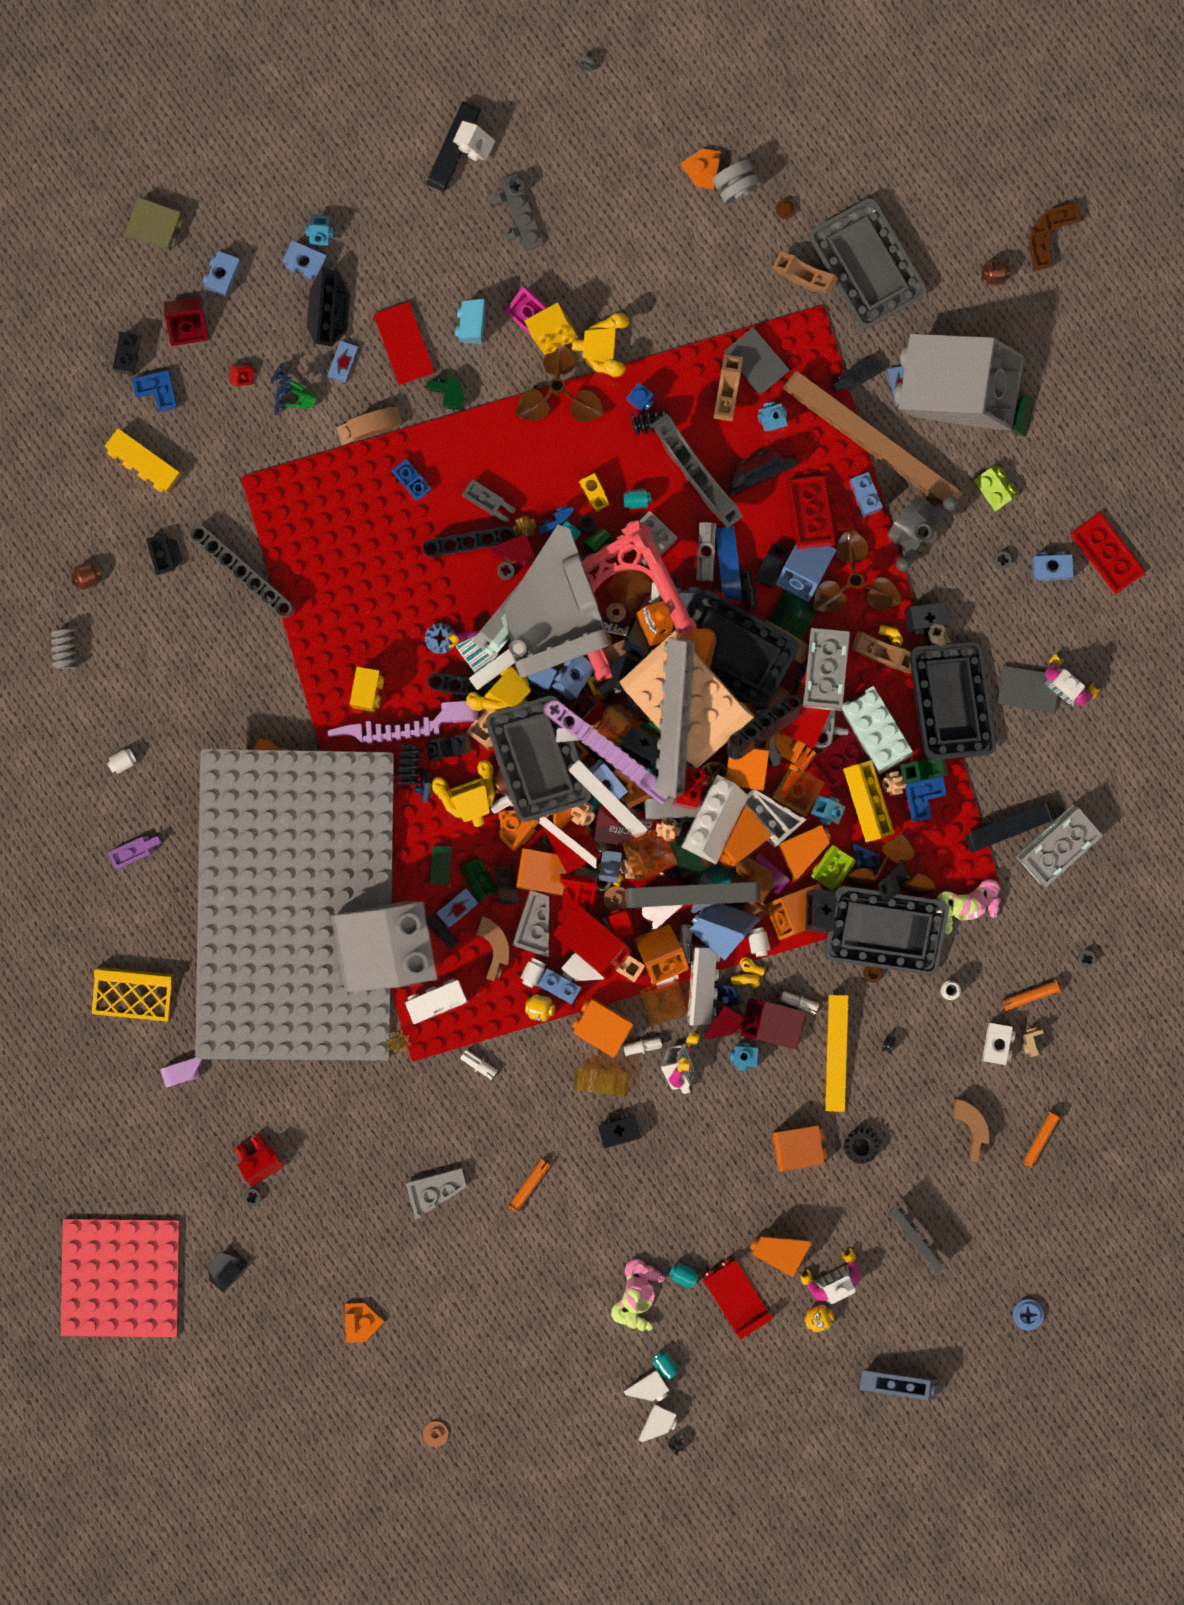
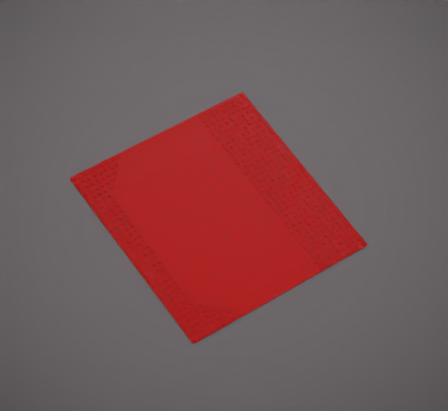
M824 306L804 310L625 363L626 370L619 377H613L602 372H594L564 381L565 389L574 398H576L581 390L591 391L599 398L603 406V416L589 422H580L574 419L570 411L571 404L574 401L564 393L560 396L551 394L549 399L546 400L550 406V411L545 418L538 421L523 420L515 414L519 399L522 394L242 477V484L272 586L295 606L294 615L290 618L282 617L320 750L333 752L392 753L394 756L391 903L401 901L423 902L426 920L434 914L446 926L437 912L465 889L474 897L460 872V868L480 858L497 888L493 868L513 865L517 884L523 849L556 854L554 848H548L544 845L542 838L545 830L540 823L536 825V831L525 845L521 844L516 851H513L500 839L499 812L493 813L489 807L490 812L483 816L485 823L475 827L472 820L464 822L462 818H457L449 813L442 800L433 792L432 787L430 799L428 802H423L420 794L414 793V787L420 786V784H397L403 782L397 778L398 775L403 774L398 771V768L404 766L398 763L399 760L404 759L399 756V753L405 751L399 748L400 745L418 746V749L423 750V753L418 754L423 760L417 762V764L421 765L422 768H426L431 783L434 778L442 777L447 782L448 790L480 779L477 767L481 760L491 762L494 776L500 770L494 748L492 747L488 750L470 735L469 740L472 753L429 761L426 742L467 734V730L474 721L443 723L439 726L440 734L435 735L433 730L429 737H425V735H421V738L411 736V739L403 737L402 740H396L395 738L388 742L383 740L382 743L373 741V744L361 743L356 737L351 735L328 736L329 730L354 724H361L363 736H367L366 721H371L373 735H376V724L382 725V734L386 733L385 725H390L392 733L395 732V725H400L401 731H405V724H410L411 730H415L414 721H419L420 727H424L423 717H428L429 721H433L442 711L441 703L467 701V697L436 692L430 688L428 678L433 673H443L470 678L475 673L456 648L457 645L443 654L432 652L425 643L427 629L433 624L443 623L450 626L455 635L467 631L480 632L521 582L532 565L525 568L513 565L514 576L509 580H503L499 577L497 568L504 561L493 557L490 549L430 559L425 556L423 551V544L427 540L509 526L514 529L516 537L526 534L536 559L553 533L541 536L539 527L542 526L541 523L550 519L553 522L556 521L554 513L557 512V509L568 506V508H573L574 513L567 522L579 531L581 530L578 527V520L581 516L590 515L595 521L594 529L589 533L581 531V534L575 541L578 553L585 558L591 553L585 548L583 542L599 529L603 528L615 542L619 536L623 535L622 529L626 528L628 523L640 521L650 511L677 536V540L661 556L670 576L676 579L677 587H680L681 590H688V587H700L702 591L708 589L722 592L716 535L713 581H696L699 523H715L716 528L726 526L708 508L697 490L687 481L681 469L669 457L657 433L655 432L652 435L650 430H648L647 436H645L640 431V435L637 437L635 432H633L631 413L637 418V414L640 411L627 402V396L638 383L654 394L652 399L654 403L648 410L644 409L641 413L644 417L646 411L652 416L653 410H656L659 415L661 409L666 414L669 409L670 417L684 440L728 497L737 467L741 461L747 458L752 460L757 458V454L764 450H768V452L773 450L798 459L800 462L798 467L729 497L743 516L731 525L734 526L739 573L744 571L746 574L745 571L751 570L753 586L756 587L755 597L758 608L753 610L751 606L752 610L747 612L764 621H769L786 590L777 585H774L771 589L756 582L755 579L773 542L790 549V554L796 545L787 480L825 475L835 536V545L832 548L836 549L840 537L848 529L853 528L868 544L867 556L862 561H854L856 573L861 574L863 582L871 587L873 581L877 578L890 580L896 586L901 598L900 605L886 610H877L872 608L867 601L869 589L862 585L859 588L849 587L842 592L847 597L845 606L831 613L818 611L802 639L807 645L810 644L811 628L850 632L843 703L865 694L867 689L874 686L913 751L911 757L881 774H878L875 769L894 834L866 842L847 781L831 792L810 763L784 797L785 801L776 797L772 791L777 789L794 766L792 762L781 757L780 765L771 768L767 766L764 790L757 791L774 800L780 806L786 807L792 813L806 819L802 825L781 843L821 825L823 829H828L831 839L827 847L795 881L792 879L778 846L774 848L766 841L747 856L753 860L758 853L761 854L790 879L779 894L771 890L765 901L771 903L779 898L818 884L811 877L816 865L820 864L824 858V853L832 845L855 860L853 844L880 855V869L886 858L882 851L883 844L900 833L906 836L915 851L914 857L906 860L909 876L925 874L934 881L937 888L933 893L916 896L936 899L938 894L943 891H950L957 895H968L976 890L982 881L987 879L995 880L1000 887V881L989 846L971 853L964 835L983 828L962 758L945 759L948 775L942 777L947 796L928 800L931 819L912 822L906 790L902 789L903 793L890 796L889 792H885L882 787V780L886 778L885 774L898 771L899 775H902L900 765L929 760L924 754L921 741L912 673H906L861 656L860 653L851 648L858 631L892 645L888 636L879 634L880 625L894 627L899 630L903 643L898 648L911 652L916 647L928 645L924 634L915 635L914 632H907L904 610L916 605L906 572L899 571L896 567V561L901 556L897 544L888 538V533L892 526L869 452L783 388L792 374L798 372L858 415L851 391H846L843 388L835 393L832 388L835 383L840 381L838 377L844 372V368ZM754 327L790 372L761 396L740 373L733 421L714 419L724 351ZM547 386L536 390L540 391L544 398L550 387ZM774 401L775 404L781 403L787 412V417L785 418L788 426L772 431H764L763 425L758 420V409L764 408L763 404ZM405 458L431 488L418 501L413 498L391 471ZM869 472L883 508L881 511L863 518L850 485V480ZM594 473L609 502V506L595 512L578 482ZM472 479L504 499V502L516 509L514 514L502 506L498 509L499 513L508 517V523L503 522L495 515L492 516L462 496ZM645 488L646 492H650L651 503L648 504L647 508H625L623 492ZM588 519L587 521H584V520H583V521L581 522V523H583V526H582V527H583L584 529H585V527H589V528H590V527H591V525H590V522H591V521H590L589 519ZM509 531L502 534L503 540L508 541L512 538V533ZM485 535L483 538V542L486 544H490L494 540L491 535ZM467 538L464 541L466 547H472L475 543L472 538ZM452 541L447 542L445 545L447 550H453L456 547V544ZM429 545L426 551L433 554L436 552L437 547ZM707 547L703 548L701 554L708 557L711 555V550ZM634 551L632 553L627 552L624 556L625 563L632 564L637 554ZM835 552L819 585L825 581L836 582L840 589L847 585L848 577L853 573L851 561L841 562ZM618 556L608 561L611 564L618 563L621 565L618 562ZM640 563V566H643L650 570L648 564L644 566L642 563ZM504 566V569L501 568L500 570L503 572V576H508L507 573L511 574L508 566ZM599 567L589 572L595 579L597 578L595 574L598 572ZM625 570L615 573L604 580L594 592L601 619L608 621L606 616L607 608L613 603H619L626 611L625 619L620 624L630 625L632 617L640 610L645 599L651 595L652 582H654L651 577L642 571ZM814 592V594H813V596H812L810 602H808V603L811 604V605H813V603H814L815 592ZM742 594V602L738 607L746 610L744 595ZM284 604L281 607L283 614L289 611L288 604ZM613 610L612 614L618 616L620 611ZM440 630L438 636L432 637L438 640L439 646L442 640L446 639L441 633L442 630ZM609 633L612 638V645L625 640L626 636ZM510 638L500 649V655L509 649ZM660 643L654 645L653 648H657L660 645ZM808 656L803 663L805 666L808 664ZM794 660L779 687L786 689L790 695L793 693L802 665ZM357 667L378 670L384 678L383 689H379L378 695L381 697L380 706L375 708V712L355 709L350 706ZM500 674L489 682L497 683L501 678ZM439 677L432 680L434 687H439L442 684V679ZM453 681L450 685L452 690H459L461 687L459 681ZM586 682L582 689L593 696ZM529 684L530 690L544 692ZM471 685L469 688L470 692L478 693L480 690H477L474 685ZM553 687L551 688V690H550V692H549V693H552V694L561 695V694H560L556 689H554ZM626 691L612 699L605 698L599 701L629 708ZM528 695L526 700L530 702L537 700L535 695ZM755 706V710H756V711L762 710V709H765V708H768L767 706H766V707H757V706ZM643 710L633 711V722L645 721V719L649 718ZM835 710L834 727L850 730L851 727L843 713ZM623 712L620 715V719L627 722L631 719V715L628 712ZM821 734L818 742L824 744L828 741V738L825 734ZM833 734L831 743H833L842 735ZM579 741V743L588 751V753L591 756L592 753L588 750V747L590 746H587L583 744L581 741ZM805 745L800 756L805 751L806 747H809L811 749L807 756H809L812 751L818 754L823 749L817 748L816 746L815 748H812L808 745ZM722 746L712 760L709 758L702 765L714 761L720 762L728 768L729 756L727 755V748ZM710 766L712 773H714L716 768ZM745 788L744 790L746 794L752 791L750 788ZM495 792V797H494V801H493V802H495L496 800L502 798V797L505 796V795L502 794V793H501L500 795H498V794ZM817 796L824 798L834 797L840 800L839 804L845 806L839 825L832 822L830 825L824 824L819 821V817L811 814ZM645 801L631 808L645 811ZM510 805L501 811H512L514 807ZM593 819L588 824L591 829H594L596 819ZM684 823L683 830L686 833L689 832L690 826ZM546 836L548 839L546 842L550 844V840L548 836ZM676 836L675 840L669 842L667 854L611 844L612 848L606 850L622 853L621 861L630 855L639 856L638 860L643 861L644 870L641 875H638V878H625V874H622L621 871L619 872L623 876V881H621L619 887L625 890L627 888H644L673 863L678 868ZM433 846L452 847L450 886L430 885ZM600 852L601 857L596 859V868L589 863L582 867L598 872V866L602 860V852ZM699 856L700 867L696 873L715 864ZM889 858L883 871L877 878L879 882L897 862H893ZM687 861L685 867L688 871H691L693 865ZM857 863L854 864L849 873L858 869ZM575 870L568 873V875H574ZM694 874L684 875L692 885H699ZM845 877V879L843 880V882L841 883L840 886H854V885H852L851 883H849V882L846 880V877ZM598 878V880H597V885H598V887H600V888L606 887L607 884H608V882H607V881H600L599 878ZM902 883L898 885L899 893L914 895L906 891ZM820 884V886H821V888H822L823 890L831 891V890H829L828 888H826L825 886H823V885ZM518 889L520 903L501 906L499 894L496 892L478 902L474 908L448 928L454 937L459 940L451 950L440 937L437 938L435 936L436 933L427 925L437 976L436 980L393 987L390 990L412 1061H417L582 1012L581 1008L586 1000L589 1001L591 997L606 1005L690 980L693 946H691L690 963H687L689 970L678 974L679 979L674 980L673 983L656 986V984L652 983L646 967H644L635 983L615 970L607 980L575 981L572 979L571 982L580 986L581 989L573 1004H570L539 986L534 985L531 988L523 984V979L520 978L528 961L530 962L534 958L546 964L544 967L545 972L549 969L567 979L562 975L564 970L561 968L575 952L561 942L554 933L557 927L569 917L570 912L575 909L570 903V898L567 897L565 892H563V896L537 892L549 896V957L512 945L530 890ZM596 889L592 911H585L601 924H603L602 918H605L612 930L608 918L612 916V911L604 904V894L606 891H598ZM743 902L721 904L740 910V905ZM683 905L660 925L666 926L670 924L679 943L681 926L684 924L693 926L692 920L701 912V910L696 913L691 912L693 905ZM626 907L622 911L627 910L634 934L619 940L632 951L629 956L644 965L634 939L638 938L641 934L649 933L656 929L646 923L645 917L640 912H637L634 908ZM767 913L752 928L763 927L764 932H767L771 949L767 951V955L756 957V954L751 953L748 933L725 960L720 957V961L716 962V969L721 971L740 965L741 959L745 957L754 961L822 941L827 938V933L805 930L779 941ZM482 916L493 921L503 931L509 945L510 956L508 966L500 963L499 967H502V972L499 979L495 978V981L486 979L493 960V948L488 940L477 935ZM692 933L691 944H705ZM451 979L460 981L468 1003L413 1024L405 1002L409 1001L408 997L415 994L422 996L426 994L425 990L434 986L437 989L443 987V983ZM534 995L550 997L552 1004L555 1005L554 1015L550 1016L547 1021L530 1019L525 1012L526 1002Z

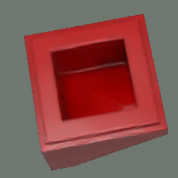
M249 363L230 364V383L235 387L253 385V366Z

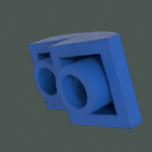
M406 458L391 470L416 501L431 490L430 486Z
M568 506L558 508L557 512L554 513L556 521L553 522L550 519L541 523L542 526L539 527L541 536L553 532L557 525L562 526L574 513L573 508H568Z

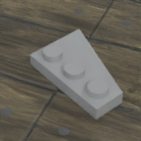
M530 890L512 943L513 946L549 957V896Z
M462 1167L406 1182L415 1220L467 1187Z

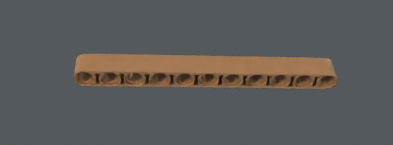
M794 372L783 388L786 392L941 506H943L944 498L949 495L955 496L957 500L962 496V493L956 487L802 374Z

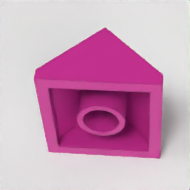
M523 286L505 312L531 336L524 320L548 307L527 287Z

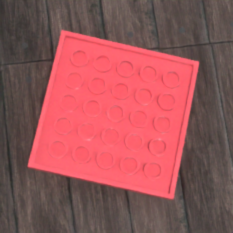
M63 1219L61 1336L177 1337L179 1220Z

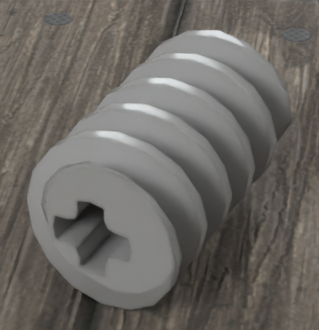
M60 629L51 633V636L56 638L51 641V644L56 645L51 651L57 653L52 656V659L57 661L52 663V667L58 669L77 668L71 665V663L76 662V659L71 658V655L76 654V652L70 650V648L76 646V644L70 643V640L75 639V636L70 635L71 632L75 631L74 629Z

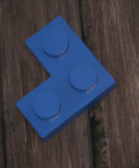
M169 370L131 379L135 397L140 398L154 394L158 412L177 408Z
M943 777L906 784L905 790L912 822L931 819L928 800L947 796Z

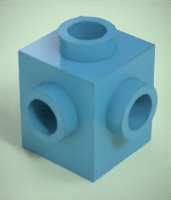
M311 215L310 224L306 227V236H309V244L328 246L329 239H333L334 227H330L331 216Z
M774 401L763 404L764 408L758 409V420L763 425L764 431H772L788 426L785 418L787 417V412L781 403L775 404Z
M817 796L811 814L819 817V821L824 824L830 825L832 822L839 825L845 806L839 804L840 800L834 797L824 798Z
M739 1043V1046H735L734 1050H731L730 1061L733 1062V1066H737V1070L748 1071L749 1067H757L758 1048H751L749 1043ZM742 1053L747 1054L746 1060L740 1058Z

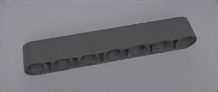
M196 525L191 529L190 536L192 540L277 615L284 618H290L294 615V604L209 529L202 525ZM199 530L204 531V536L202 539L197 538V532ZM217 542L218 549L212 552L211 545ZM231 554L232 562L226 564L225 557ZM241 567H246L247 572L241 577L239 570ZM259 579L261 585L259 588L254 589L253 582ZM273 591L275 598L272 601H268L267 595ZM284 604H288L289 611L283 614L281 607Z
M760 882L626 889L627 908L761 901Z

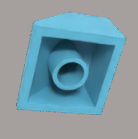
M484 299L462 301V307L458 306L457 318H460V325H456L455 337H459V342L482 344L485 316Z

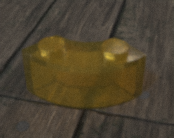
M584 1064V1068L576 1067L573 1090L627 1096L630 1073H622V1068L611 1067V1071L595 1069L596 1065Z

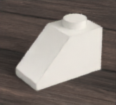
M576 953L561 968L564 970L562 975L569 981L572 979L575 981L604 979Z
M655 1370L626 1388L624 1393L632 1397L650 1401L657 1399V1401H660L668 1396L666 1392L669 1389L658 1371Z
M654 1404L640 1434L639 1441L644 1442L666 1434L670 1429L673 1430L678 1421L675 1418L676 1413Z

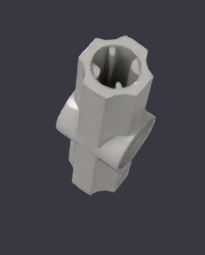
M699 523L696 581H713L715 523ZM703 548H709L711 555L708 557L701 554Z

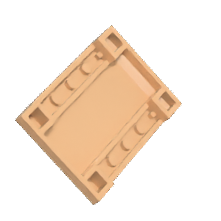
M675 630L620 681L628 695L658 728L659 721L663 717L660 704L661 700L664 699L662 681L665 680L666 672H663V663L667 659L664 646L670 637L684 638L678 630ZM694 652L687 760L693 766L699 768L729 740L732 734L744 727L755 716L742 702L740 703Z

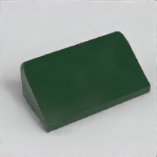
M1024 394L1020 398L1012 433L1026 437L1035 401Z
M432 847L430 885L450 886L452 847Z
M480 858L460 868V872L477 902L498 892Z

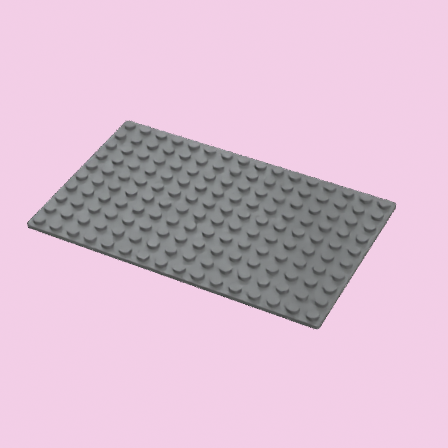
M201 750L195 1047L197 1059L388 1060L390 988L346 992L344 990L331 915L391 904L394 760L392 753Z

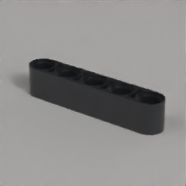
M462 101L429 174L426 185L445 192L462 154V151L458 149L459 146L453 140L462 121L472 124L476 123L481 108Z
M504 526L427 540L423 544V551L427 558L436 559L487 550L506 542V540L502 539L504 532H511V539L516 538V534L513 528ZM484 536H493V542L490 544L484 543ZM467 538L474 539L475 543L472 547L464 545V541ZM447 542H454L456 547L453 550H447L445 548ZM435 545L437 550L435 553L430 554L426 551L427 547Z
M795 695L785 697L732 734L728 740L727 755L731 759H741L797 720L800 715L801 699Z
M1050 801L970 832L964 835L970 852L973 853L1057 818Z

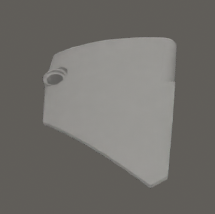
M557 525L504 607L510 638L509 651L513 656L520 678L611 645L569 528ZM516 643H521L524 647L523 652L520 654L514 651Z

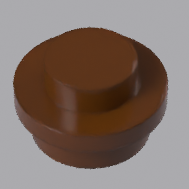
M782 200L776 205L778 217L789 219L793 216L795 207L791 201Z
M866 966L863 971L865 980L870 983L878 982L883 975L882 969Z

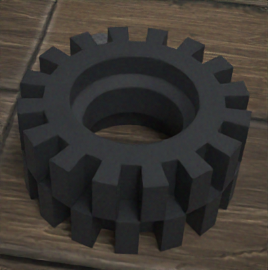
M854 1130L845 1139V1153L853 1162L859 1164L871 1162L879 1151V1141L876 1135L869 1130ZM858 1139H865L869 1143V1149L864 1154H859L854 1149V1144Z

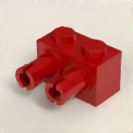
M686 766L684 794L674 798L673 805L696 810L698 806L702 805L704 795L701 794L702 787L706 786L708 776H705L706 770Z
M260 1133L255 1135L256 1138L254 1136L250 1138L257 1151L252 1156H250L244 1143L239 1144L240 1149L237 1146L234 1148V1152L240 1160L237 1166L245 1181L251 1187L284 1168L277 1152L271 1145H266Z

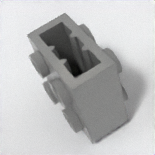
M650 511L640 520V522L652 528L651 537L660 556H662L677 540V536ZM643 556L641 563L646 566L647 562Z

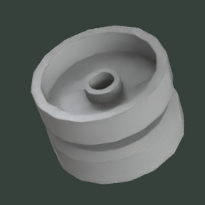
M743 160L729 166L712 179L716 189H724L720 194L724 204L736 202L760 187L761 182L758 176L751 174L753 167L749 160Z

